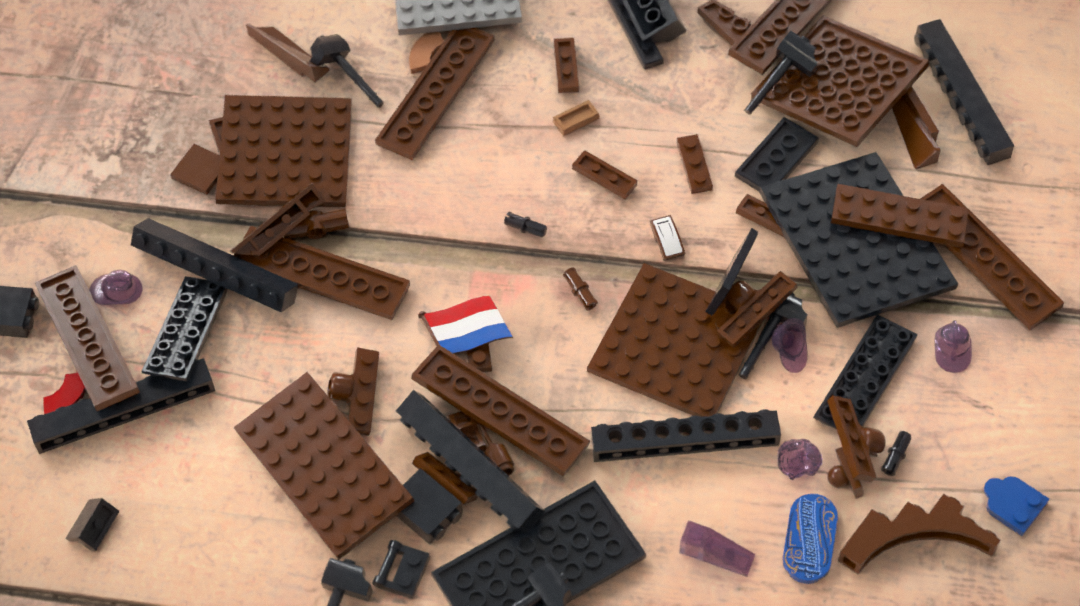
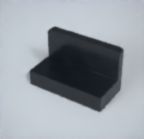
M103 498L89 499L66 536V540L69 542L78 541L89 550L97 551L117 517L119 510Z

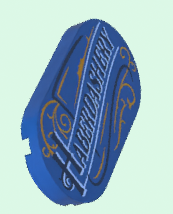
M803 495L794 501L790 509L782 560L783 567L792 579L803 584L818 582L828 574L831 567L838 513L835 505L822 495Z

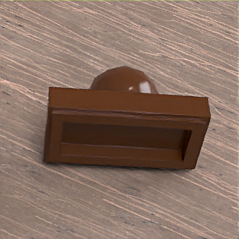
M843 447L835 449L840 465L833 466L829 470L827 475L828 482L835 488H844L849 483L855 498L863 496L862 484L860 480L852 478Z

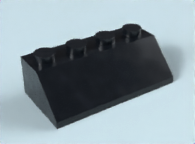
M622 0L644 43L670 42L687 31L671 0Z

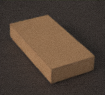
M587 100L554 116L553 123L561 134L565 136L600 119V114L592 103Z

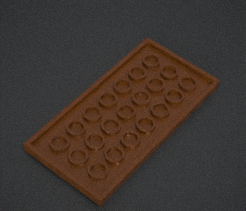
M308 372L233 427L338 560L415 501Z

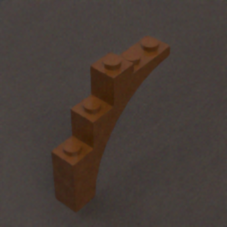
M943 493L929 514L919 505L907 502L893 522H891L885 514L877 513L871 509L840 551L838 562L859 574L870 561L886 550L908 542L935 539L958 542L976 548L992 557L1001 540L992 531L978 526L973 519L961 515L964 506L956 498L949 497Z

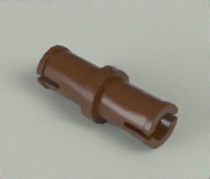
M574 267L567 269L563 277L571 286L573 295L579 298L586 310L593 309L598 304V301L588 289L589 285L581 279Z

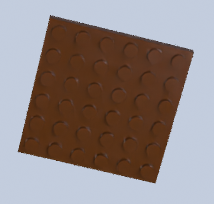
M823 15L804 35L810 40V44L816 47L814 58L818 62L816 72L809 77L791 65L779 82L761 101V104L858 147L929 67V60ZM777 66L753 90V92L751 93V99H753L755 95L759 92V90L763 87V85L768 80L773 71L777 68Z
M225 95L215 197L216 204L284 206L305 187L313 184L326 200L316 207H346L352 98Z
M643 263L588 364L587 372L692 416H712L718 413L763 321L733 348L717 334V330L737 312L727 302L726 297L715 314L711 316L705 311L716 291Z

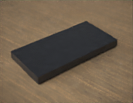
M783 117L735 171L734 176L757 191H760V187L786 180L819 142V137Z
M751 228L713 295L705 311L711 316L715 314L730 291L758 236V231Z

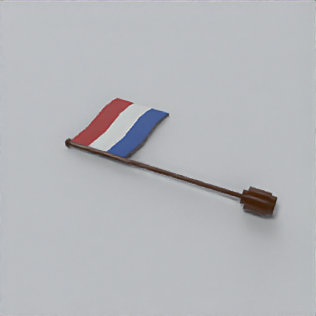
M490 296L473 298L444 310L430 313L421 311L418 314V317L422 318L436 347L439 344L453 354L468 352L497 340L513 338ZM477 422L489 445L484 453L510 476L514 472V462L505 445L492 443L484 426Z

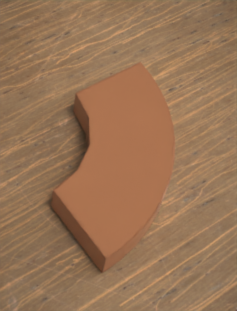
M440 31L425 33L415 42L409 55L411 74L423 71L431 61L432 56L438 51L444 42Z

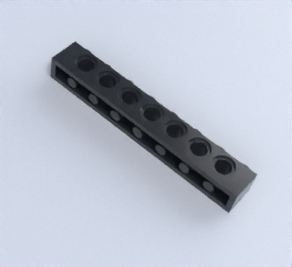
M768 409L751 413L740 411L728 415L721 413L706 417L695 415L684 419L668 418L662 421L645 420L639 423L622 422L617 425L599 424L591 427L594 462L779 446L781 438L777 410L770 411ZM751 426H756V427H758L759 429H758V430H753V429H751L750 427H751ZM728 428H733V429H735L736 431H735V432H730V431H728L727 429H728ZM710 430V431H712L713 433H712V434H706V433H704L703 431ZM686 432V433H689L690 435H689V436H683V435H681V433ZM663 434V435H666L667 437H666V438H659L658 435ZM639 436V437H642V438H644V439H643V440H636V439H634V438ZM612 439H619V440H621V441H619V442H612L611 440H612Z

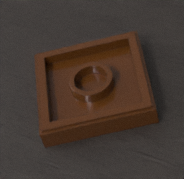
M193 144L170 174L171 179L208 195L217 183L219 155Z

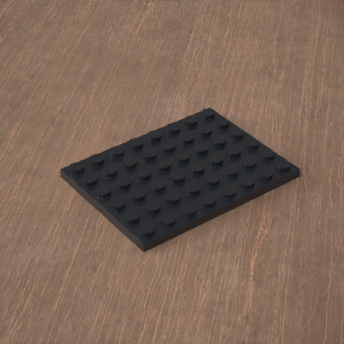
M877 152L760 187L759 193L767 204L775 221H777L776 223L781 228L784 237L837 328L957 289L958 282L933 242L831 223L837 184L904 196Z

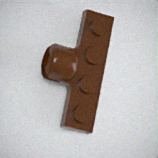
M781 271L760 290L753 289L745 281L735 282L726 295V299L737 312L717 330L718 336L735 348L797 289V284Z
M357 347L353 374L348 375L334 372L329 380L327 393L330 399L348 403V421L359 434L369 436L372 425L379 351Z
M832 396L827 401L852 478L872 482L877 476L870 456L877 457L878 453L884 451L886 445L885 436L878 429L862 427L859 424L851 399Z

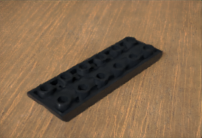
M184 277L142 369V374L189 381L226 296L227 288L206 279Z
M876 315L813 418L836 429L827 400L832 396L851 399L857 420L863 427L914 344L918 334L880 315Z

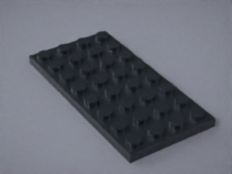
M594 480L544 508L546 512L528 533L522 530L516 532L510 527L432 571L431 575L450 606H511L533 591L527 577L541 566L551 562L558 573L563 572L569 581L566 583L571 591V597L567 601L569 603L645 559L646 552ZM540 600L539 602H537V603L534 604L533 606H545V605H544L543 602Z

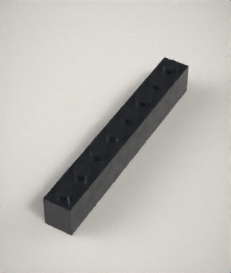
M941 19L917 25L916 35H914L915 44L922 50L923 57L929 60L933 76L938 78L943 93H946L950 99L952 109H955L959 115L960 123L966 127L970 140L977 146L979 156L985 160L987 165L1011 158L1014 149L1012 140Z
M147 218L133 227L131 246L276 311L283 312L295 303L298 284L152 219Z
M204 358L197 360L189 381L150 375L136 382L140 393L99 411H96L89 398L82 399L78 403L67 407H59L53 412L44 415L40 414L33 419L27 420L32 440L38 453L50 451L215 392L216 390Z
M413 390L397 408L396 412L401 416L400 421L408 428L413 427L416 430L415 436L424 443L427 441L431 445L429 449L438 457L442 455L446 459L444 463L454 472L457 470L462 475L459 478L468 486L473 485L477 489L475 491L477 496L484 501L488 499L493 504L490 508L499 516L504 515L508 519L506 523L516 532L522 530L528 533L546 512L424 395Z

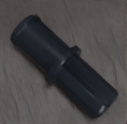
M510 211L505 216L504 224L521 230V233L527 232L541 238L547 233L546 225L535 222L528 216L522 217Z
M900 431L893 446L888 449L889 454L881 467V471H885V474L895 476L901 460L906 457L905 451L911 441L910 433Z

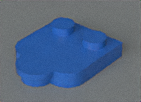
M1014 476L1006 477L1003 480L992 478L984 485V493L988 498L987 512L1020 536L1025 534L1049 502L1048 497Z

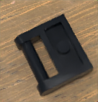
M390 540L387 546V555L378 576L374 577L372 584L377 588L413 599L429 562L430 553L402 545L396 540ZM396 555H403L393 581H388L387 577Z

